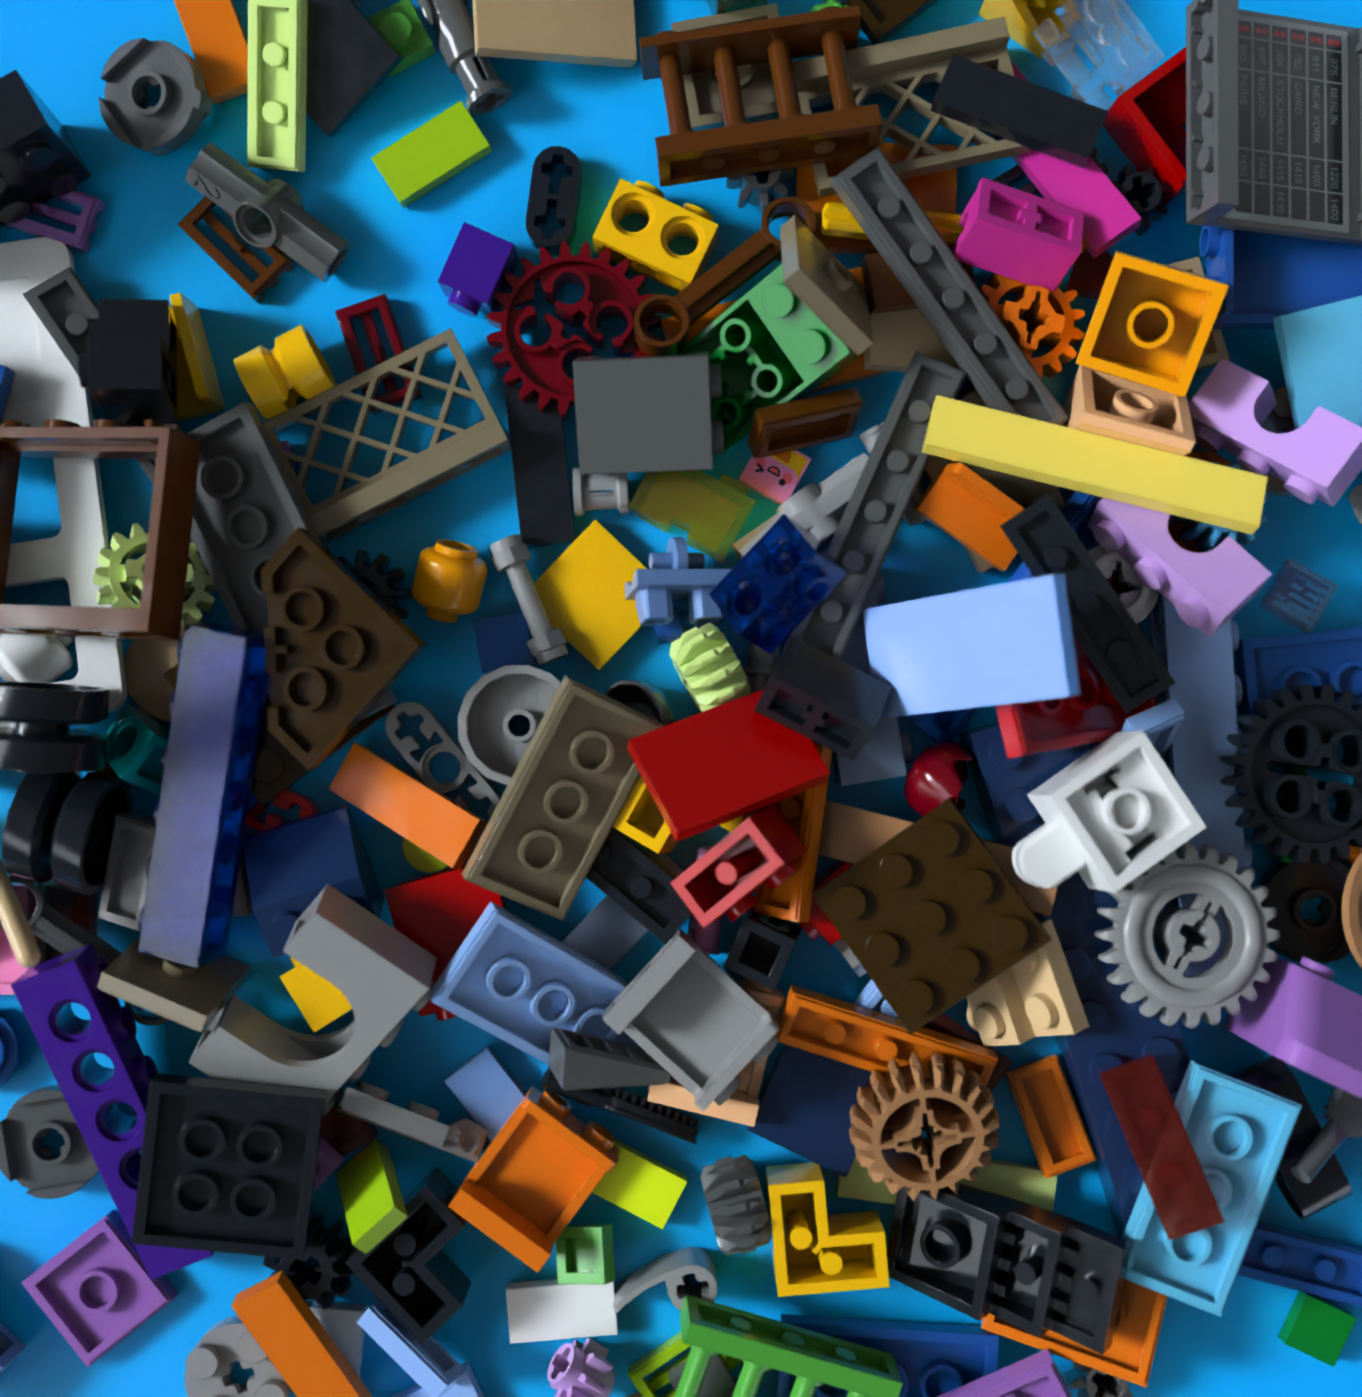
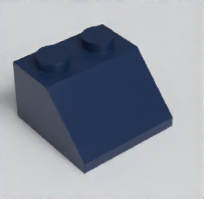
M348 804L243 837L242 843L252 908L273 958L286 954L283 950L296 920L327 884L380 919L384 896Z

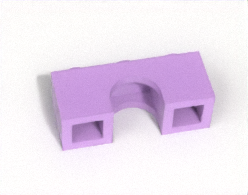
M1222 358L1188 404L1196 443L1213 453H1217L1222 448L1237 456L1236 462L1240 463V466L1248 472L1264 476L1267 473L1285 482L1283 486L1290 494L1306 503L1313 504L1318 499L1334 507L1362 470V427L1318 406L1306 423L1292 432L1278 434L1266 431L1262 428L1264 421L1277 404L1270 381Z
M1102 498L1098 502L1087 525L1093 531L1097 542L1107 551L1117 552L1134 569L1136 577L1143 585L1149 589L1159 591L1175 606L1177 614L1186 624L1193 628H1199L1209 638L1252 600L1272 575L1268 569L1230 536L1213 550L1203 553L1190 552L1178 546L1169 534L1168 526L1173 522L1175 515Z

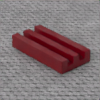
M386 294L335 311L357 375L368 370L351 319L361 317L377 365L386 361L387 357L371 312L380 311L395 356L406 351L394 312ZM412 365L403 368L410 372L414 371ZM393 374L382 379L387 394L378 397L376 393L374 400L395 407L402 406L411 380L403 378L406 387L398 390ZM419 386L414 401L423 398ZM368 387L362 390L364 397L366 395ZM372 407L370 411L372 415L383 412Z

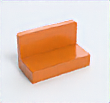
M960 462L944 464L913 510L999 571H1005L1018 553L1000 525L1025 508Z

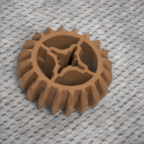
M912 1051L908 1060L909 1064L901 1067L898 1062L890 1057L888 1063L890 1074L884 1075L872 1070L869 1077L871 1087L858 1086L856 1093L858 1104L851 1105L849 1112L851 1120L849 1135L851 1144L855 1146L856 1159L861 1164V1167H867L869 1177L872 1178L874 1184L885 1180L886 1188L892 1195L903 1187L906 1188L907 1195L913 1201L921 1190H928V1193L935 1201L941 1188L949 1187L951 1191L958 1195L959 1181L964 1178L977 1183L978 1172L976 1166L991 1167L992 1156L989 1150L999 1148V1136L996 1129L1000 1128V1117L997 1109L993 1106L995 1101L990 1089L983 1086L980 1076L973 1069L965 1072L963 1064L956 1057L944 1066L941 1056L934 1051L927 1063H921L919 1056ZM932 1098H940L947 1101H937ZM925 1113L927 1117V1125H925L926 1137L922 1138V1114Z

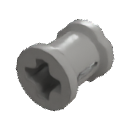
M573 468L575 516H584L585 512L589 510L618 509L621 515L629 514L628 473L580 474L579 468ZM612 490L613 492H590V491Z

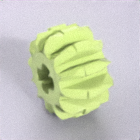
M709 622L699 628L694 627L682 633L680 638L671 643L669 655L673 661V666L700 713L750 694L751 687L741 662L734 653L733 647L728 643L724 633L720 632L717 626Z

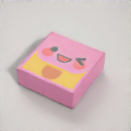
M798 450L755 459L752 455L738 482L781 505L791 497L812 458Z

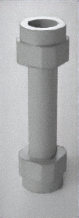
M519 534L494 542L489 546L493 554L491 558L497 573L506 571L533 637L526 642L532 657L536 658L539 666H543L569 654L565 646L567 641L562 629L553 630L526 566V563L532 559L526 543L522 542Z

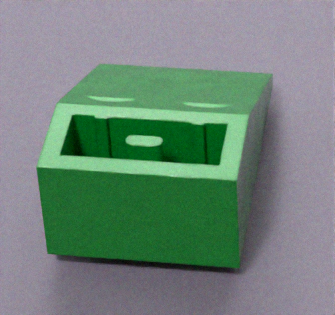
M782 264L687 342L684 349L677 354L693 355L698 354V352H710V365L721 364L722 398L712 399V421L723 420L724 450L730 449L750 435L756 409L802 399L860 356L857 353L854 354L783 283Z

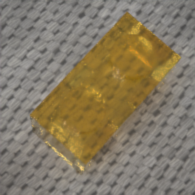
M700 470L655 471L646 473L628 507L630 514L665 533L669 532L672 525L688 533L686 537L687 545L723 564L750 516L756 501L747 496L750 489L746 485L722 474L718 481Z

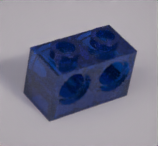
M783 514L709 593V596L739 636L771 654L782 642L790 637L793 630L818 604L831 594L832 590L845 578L847 573L814 534Z

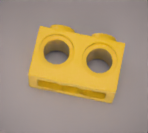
M620 178L592 236L595 253L600 255L606 247L610 248L611 261L619 264L627 258L630 261V270L640 275L643 274L645 277L679 293L702 275L718 241L719 224L712 222L713 217L711 214L696 205L685 203L681 207L664 199V193L650 183L637 180L635 184H632ZM630 214H639L648 220L646 227L638 232L624 230L620 226V222ZM685 236L692 239L697 247L688 255H677L669 249L668 245L674 238Z

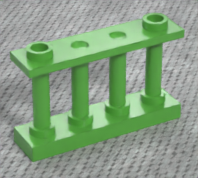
M686 1294L679 1317L682 1341L684 1344L690 1345L691 1350L674 1397H698L711 1358L718 1354L737 1358L744 1362L732 1397H756L765 1371H770L771 1369L796 1376L789 1397H814L817 1386L824 1384L847 1390V1397H899L903 1381L891 1353Z

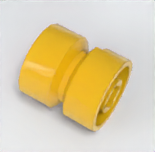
M303 324L277 336L273 349L269 350L260 345L233 360L247 393L266 420L297 406V398L299 397L309 400L337 386L321 351Z

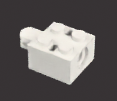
M1143 730L1116 732L1027 794L1045 824L1017 843L1012 851V865L1016 874L1024 882L1045 889L1055 888L1078 872L1088 888L1115 893L1204 830L1206 825Z

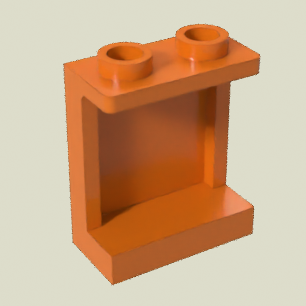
M532 1086L458 1186L448 1207L538 1273L551 1256L555 1241L607 1171L611 1172L617 1165L620 1149L614 1146L616 1139L604 1127L593 1121L586 1125L570 1113L572 1110L571 1105L562 1096L547 1090L541 1092Z

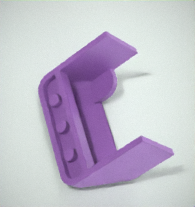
M1302 956L1298 966L1280 958L1276 962H1263L1262 968L1270 975L1269 982L1263 983L1254 980L1253 987L1257 993L1256 1000L1252 1002L1240 996L1238 998L1240 1004L1239 1014L1237 1016L1228 1014L1222 1027L1280 1060L1362 1098V996L1332 982L1331 980L1336 971Z

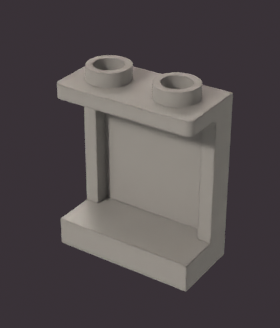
M681 929L671 937L605 1009L602 1018L618 1035L624 1031L694 1096V1104L702 1111H705L713 1101L719 1106L727 1101L741 1083V1079L737 1077L741 1070L751 1060L756 1064L762 1062L779 1041V1038L774 1035L780 1028L777 1017Z

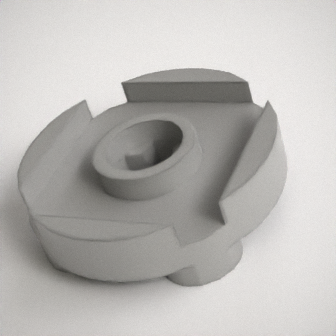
M238 1315L223 1319L210 1327L187 1356L184 1380L188 1397L290 1396L291 1388ZM239 1361L243 1369L252 1368L254 1375L248 1379L247 1384H239L231 1378L229 1373L233 1369V1362Z

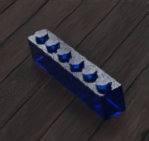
M217 622L185 624L184 634L178 643L177 659L179 669L176 690L173 692L169 702L171 725L168 745L165 747L161 758V767L164 772L161 794L153 814L154 824L156 825L153 850L146 864V876L148 878L146 899L138 919V928L141 932L138 952L199 968L227 953L269 675L265 670L264 633Z

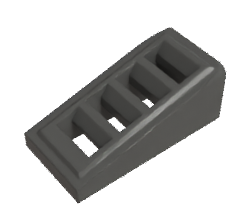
M554 1028L551 1030L548 1066L564 1091L663 1085L670 1081V1074L639 1046L564 1029Z

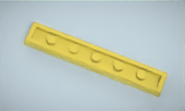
M936 395L932 406L921 452L1251 535L1260 527L1268 476Z

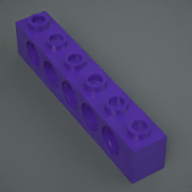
M91 943L29 968L11 984V987L132 1239L141 1163L139 1152L142 1151L149 1084L153 1075L158 1073L153 1059L148 1055L144 1056L135 1037L137 1033L136 1023L130 1010L125 1006L121 1007L117 997L97 988L101 973L109 964L103 957H98ZM71 1003L83 1005L88 1010L91 1020H84L76 1016L72 1011ZM94 1053H102L109 1057L114 1068L101 1066L96 1061ZM117 1102L130 1105L135 1110L137 1116H128L122 1113L117 1106ZM134 1244L151 1280L211 1257L215 1252Z

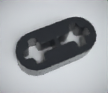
M561 146L549 147L536 157L532 170L526 213V230L532 245L537 250L544 246L550 254L560 253L561 242L566 241L568 246L573 242L582 189L580 162L571 150ZM556 164H564L566 174L572 176L562 177L559 194H553L550 177L544 173L553 172ZM554 207L557 208L556 214L559 226L564 227V230H555L553 238L547 239L544 238L542 228L537 225L547 223L549 209Z

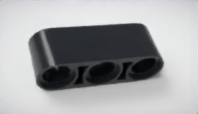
M1270 1055L1231 1075L1303 1105L1274 1178L1294 1213L1304 1220L1351 1196V1186L1335 1154L1330 1157L1309 1184L1301 1182L1291 1172L1293 1164L1322 1129L1288 1065L1279 1058Z

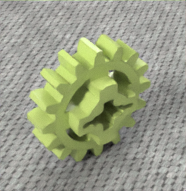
M138 523L132 524L130 539L116 532L112 535L110 546L112 550L101 548L97 563L102 567L95 568L93 575V584L103 586L97 593L96 601L98 605L112 603V608L140 609L148 533H145ZM193 542L190 543L184 595L185 603L183 604L180 636L184 628L183 621L194 628L198 627L203 617L201 611L210 612L215 600L210 593H214L216 587L211 576L207 575L209 572L202 558L198 556L199 551ZM145 552V554L137 560L129 559L136 554Z

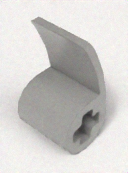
M686 1247L664 1254L643 1265L616 1287L613 1303L615 1314L643 1291L663 1281L666 1282L672 1304L679 1311L686 1294L714 1302L717 1296L716 1265L712 1256L701 1248ZM695 1273V1278L701 1284L690 1286L689 1280L684 1278V1276Z

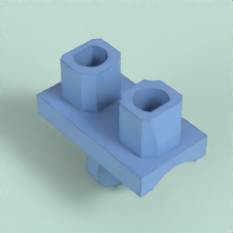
M671 537L667 543L666 553H650V569H636L633 581L624 584L625 600H635L641 626L669 624L673 620L672 600H688L690 624L705 625L710 622L715 625L723 618L724 594L734 585L733 569H703L705 566L704 554L688 553L687 544L683 537Z

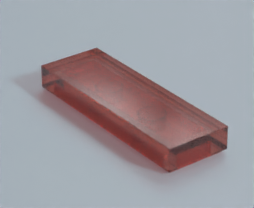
M1153 1053L1100 1071L1099 1075L1169 1241L1225 1222Z

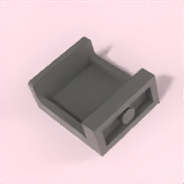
M698 352V354L623 358L584 356L572 361L580 474L713 469L714 454H724L723 420L712 421V399L722 398L721 364L710 365V352Z

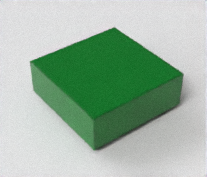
M1299 1291L1278 1337L1286 1345L1334 1367L1357 1318L1348 1310L1323 1298Z

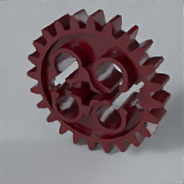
M566 241L561 242L560 254L556 258H552L544 246L540 247L541 263L537 266H534L529 260L522 257L520 262L524 275L521 278L507 272L504 275L506 284L511 290L510 294L504 292H495L494 294L495 302L503 309V312L487 313L489 324L501 329V331L487 336L488 344L493 348L504 349L492 358L496 368L511 367L503 377L505 385L507 387L515 386L522 382L523 385L518 395L522 402L530 399L535 393L539 395L538 410L541 413H544L549 408L552 401L558 403L562 420H566L571 406H575L574 380L565 374V368L573 359L594 356V350L578 335H573L567 340L564 325L549 313L544 316L546 326L551 331L549 341L538 347L530 346L523 341L525 332L530 327L539 323L533 306H525V308L516 309V306L526 305V302L534 300V292L537 291V280L541 281V288L545 292L547 302L555 305L557 316L572 328H576L582 323L586 339L594 346L596 345L600 349L604 347V337L598 330L600 322L611 316L618 317L627 324V329L622 335L612 338L614 355L634 354L633 357L648 356L637 345L634 331V315L640 303L655 294L639 296V293L646 285L645 276L642 274L628 280L630 261L626 258L617 266H611L610 248L606 247L598 259L591 258L589 242L583 243L578 256L571 255ZM576 284L585 291L582 299L576 303L564 304L559 300L555 303L556 294L564 285ZM651 315L642 326L644 334L656 341H661V338L647 332L661 327V316Z

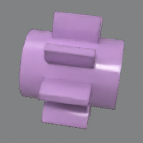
M589 1337L584 1344L575 1339L572 1344L566 1343L562 1345L553 1355L547 1371V1378L550 1382L549 1386L557 1390L555 1397H609L615 1383V1372L612 1369L613 1364L606 1360L609 1349Z

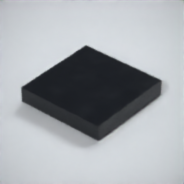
M308 0L306 113L326 135L334 136L404 57L353 0Z

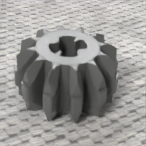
M746 1155L735 1158L729 1156L716 1160L714 1164L704 1166L700 1178L719 1249L725 1255L739 1252L740 1254L755 1251L756 1247L768 1244L772 1235V1229L753 1162Z

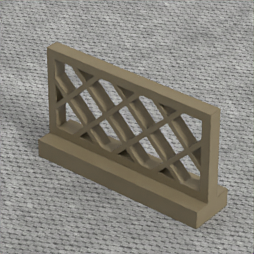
M1005 17L846 51L856 105L863 106L870 95L884 93L898 101L887 120L881 117L882 127L878 147L888 136L911 149L905 161L891 164L901 180L1031 152V148L1007 139L997 141L981 132L980 129L932 112V104L915 95L921 84L930 82L941 83L953 54L992 69L996 68L998 71L1015 77L1007 50L1010 35ZM824 55L792 62L801 113L805 115L812 114L811 108L828 104L833 105ZM906 107L931 120L920 138L895 125ZM939 125L964 138L958 150L943 152L927 142ZM825 163L812 164L811 167L819 198L837 194L830 184L835 176L828 177Z
M451 328L263 422L320 542L324 545L511 450V444ZM449 347L457 362L450 384L422 376L428 356ZM416 363L413 372L403 369ZM392 374L411 380L402 408L374 400L380 380ZM462 374L471 391L458 387ZM419 383L447 392L438 420L410 412ZM368 387L365 397L355 394ZM455 395L477 402L485 417V420L467 429L446 423ZM343 399L362 404L353 433L326 424L332 405ZM371 407L399 416L389 445L362 436ZM319 412L317 421L307 418ZM407 419L435 428L429 448L417 454L398 448ZM295 423L314 428L305 457L286 452L277 432ZM443 431L455 434L440 442ZM323 432L350 440L341 469L314 461ZM360 443L387 452L381 472L370 478L350 472ZM396 455L407 458L392 466ZM291 461L302 464L299 476ZM315 468L339 476L332 497L313 506L305 490L311 469ZM348 479L358 482V484L345 490Z

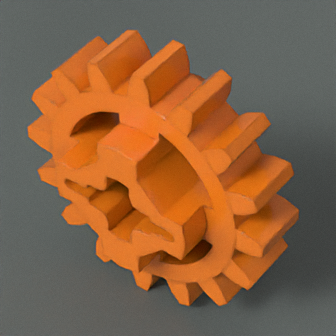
M995 273L988 280L989 286L983 284L979 288V291L1041 379L1043 374L1048 378L1053 377L1062 370L1061 363L1067 364L1076 357L1077 352L1070 345H1075L1084 339L1085 333L1075 328L1074 323L1085 316V311L1071 309L1070 302L1074 300L1078 293L1076 290L1063 293L1059 289L1062 280L1052 293L1042 286L1028 285ZM1019 292L1018 297L1013 302L1005 301L1003 304H998L1001 297ZM1052 346L1047 354L1031 358L1032 353L1037 350V347Z

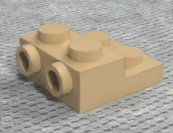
M1052 919L1040 921L1051 935L1050 942L966 997L969 1004L966 1011L968 1024L973 1030L979 1032L984 1047L1021 1045L1034 1037L1075 1035L1090 1027Z

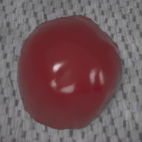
M942 741L926 747L910 767L905 777L903 791L909 807L921 816H924L950 797L960 811L966 807L965 801L959 796L963 782L970 778L967 773L966 761L974 759L963 749L961 743Z

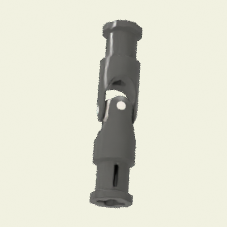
M417 0L425 18L431 25H435L438 30L439 49L450 72L458 75L468 97L465 103L469 112L482 115L499 108L508 101L512 95V89L507 81L500 79L491 57L475 56L473 13L468 8V0Z

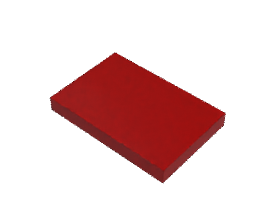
M763 689L628 740L627 750L676 842L828 781L830 771L811 739L754 711Z

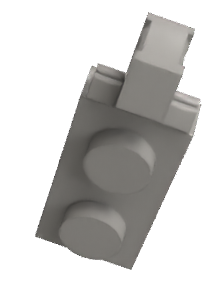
M359 1081L356 1090L350 1087L341 1088L334 1105L336 1111L432 1148L443 1150L471 1162H477L488 1130L468 1118H461L445 1125L436 1121L440 1113L439 1111L414 1101H409L406 1109L388 1103L386 1100L390 1092L369 1083Z

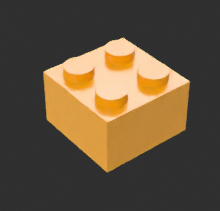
M1116 250L1075 364L1185 397L1228 285L1222 281Z

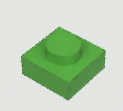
M402 0L368 17L404 57L388 75L389 77L436 54L434 46L410 0Z
M568 1224L556 1240L558 1284H607L616 1280L612 1224Z

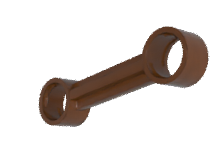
M787 196L775 199L765 208L762 214L761 227L757 233L674 297L666 294H657L642 301L634 315V331L638 347L648 356L679 354L687 344L690 325L774 260L782 262L781 241L772 236L769 231V224L778 218L793 217L795 215L814 234L816 217L812 208L805 201L796 197ZM667 313L678 319L681 331L670 340L656 341L644 334L642 326L651 315Z

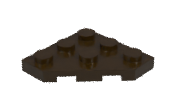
M297 528L261 569L262 593H267L268 627H264L266 673H270L272 707H267L268 731L307 769H313L318 767L425 648L426 644L307 529Z

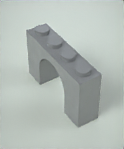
M329 884L323 888L296 920L283 952L336 986L349 1001L355 1019L345 1027L334 1032L304 1034L285 1028L233 995L204 1029L188 1062L213 1079L325 1090L326 1098L323 1117L335 1104L340 1093L339 1088L346 1081L353 1084L361 1077L371 1060L370 1054L378 1045L386 1048L395 1039L403 1025L402 1018L411 1009L416 1012L420 1011L429 1001L435 984L432 981L437 961L436 956Z

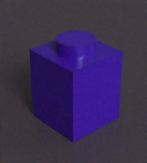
M464 222L437 281L445 296L449 298L447 304L471 317H477L479 311L485 314L496 312L499 306L495 302L494 294L495 292L505 293L508 285L504 275L506 272L513 274L519 262L515 246L509 241Z

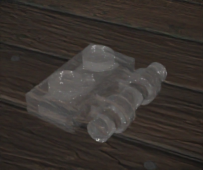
M1064 0L1054 11L1064 23L1066 29L1061 33L1049 17L1032 32L1044 48L1041 52L1042 57L1050 67L1056 65L1073 87L1070 91L1072 97L1109 111L1113 102L1103 90L1106 83L1109 84L1117 96L1122 95L1165 57V54L1126 0ZM1077 44L1080 45L1095 67L1091 71H1089L1075 52L1074 48Z

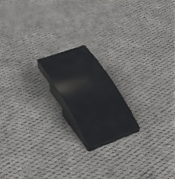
M960 1183L958 1195L951 1191L949 1187L939 1189L936 1201L930 1196L928 1190H921L914 1201L907 1195L905 1187L897 1192L887 1247L888 1274L890 1278L978 1321L990 1313L1040 1338L1047 1331L1052 1330L1102 1355L1111 1347L1132 1242L1061 1214Z

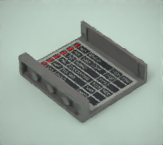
M1193 0L1186 7V224L1362 245V27L1353 28L1238 9V0Z

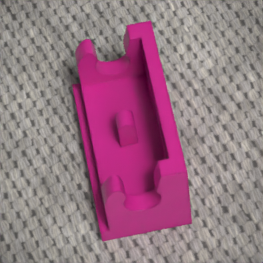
M982 177L958 223V226L963 227L964 230L953 247V254L960 262L1028 285L1042 286L1053 293L1081 254L1084 212Z

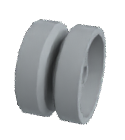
M530 665L503 666L483 675L466 693L458 713V740L468 762L486 778L508 786L561 682L551 673ZM517 715L527 717L530 721V730L524 736H516L510 730V727L515 725L511 719Z

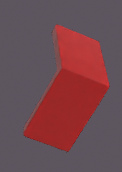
M1186 47L1120 95L1109 109L1103 123L1105 130L1137 172H1145L1146 169L1152 166L1154 167L1153 175L1160 184H1169L1170 188L1163 194L1160 203L1163 205L1168 204L1186 190V132L1182 128L1186 125Z

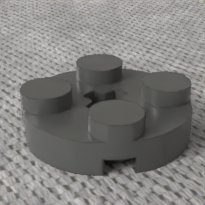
M145 38L130 40L120 46L110 56L104 66L101 79L107 83L104 90L105 100L99 97L101 115L107 127L118 139L135 148L156 156L166 155L188 142L198 130L201 121L205 120L211 112L212 100L206 92L205 80L199 66L189 54L170 42L164 40L149 41ZM150 85L158 89L161 88L159 102L154 107L151 105L146 108L145 103L149 100L147 88Z
M58 1085L41 1087L23 1096L11 1106L12 1108L9 1110L6 1119L0 1122V1170L10 1182L16 1179L21 1186L30 1189L26 1192L27 1194L42 1199L65 1197L79 1190L99 1172ZM50 1128L57 1130L58 1134H62L65 1140V1145L60 1149V1155L54 1154L52 1146H43L42 1138L50 1133Z

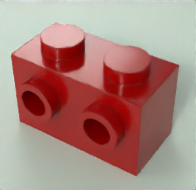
M773 805L747 818L670 882V884L703 928L725 915L731 922H734L758 903L753 893L763 885L767 884L770 890L773 891L798 871L792 862L808 849Z

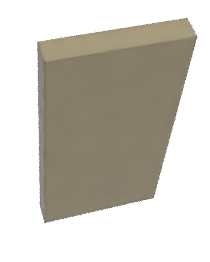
M565 675L462 872L464 879L563 921L640 775L627 750L628 740L665 725Z

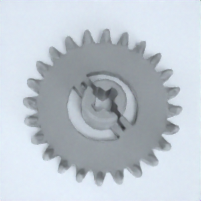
M1187 841L1178 847L1180 850L1179 857L1173 851L1160 860L1159 863L1157 862L1129 882L1127 889L1121 888L1115 893L1107 892L1118 902V906L1100 907L1097 909V912L1111 920L1113 927L1097 930L1094 934L1099 939L1113 942V948L1100 953L1098 959L1105 963L1119 964V967L1107 976V981L1116 985L1130 982L1126 991H1123L1120 995L1123 1001L1134 1003L1144 998L1143 1004L1139 1007L1141 1015L1151 1017L1162 1009V1013L1159 1016L1160 1021L1164 1025L1171 1026L1178 1021L1182 1014V1024L1193 1029L1199 1024L1201 1014H1203V1018L1207 1023L1217 1025L1221 1019V1007L1226 1013L1237 1016L1240 1012L1238 1000L1240 996L1252 1002L1256 1000L1257 993L1252 983L1254 980L1263 983L1269 982L1270 975L1262 968L1263 962L1277 961V953L1268 949L1267 943L1278 940L1280 938V931L1267 928V922L1276 917L1277 909L1261 906V902L1268 895V888L1262 885L1250 887L1255 877L1253 868L1242 867L1236 872L1238 859L1235 854L1225 853L1218 862V852L1214 845L1204 844L1201 846V853L1198 856L1194 844ZM1181 894H1197L1190 909L1179 906L1168 907L1158 914L1168 901ZM1219 909L1226 922L1227 942L1223 955L1212 968L1201 974L1183 976L1190 961H1204L1217 950L1220 942V929L1213 918ZM1182 926L1189 933L1187 940L1179 933ZM1153 940L1161 951L1166 952L1161 962L1153 948Z

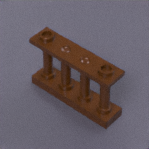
M859 5L843 8L829 6L816 12L681 32L662 31L654 36L639 38L643 80L661 78L670 131L669 135L655 137L660 187L859 158L876 149L879 145L882 127L878 104L861 107L856 105L846 50L857 48L861 19ZM824 54L834 111L805 115L801 113L792 58ZM770 62L779 119L749 123L746 121L737 67ZM715 70L725 126L694 131L691 128L683 75Z

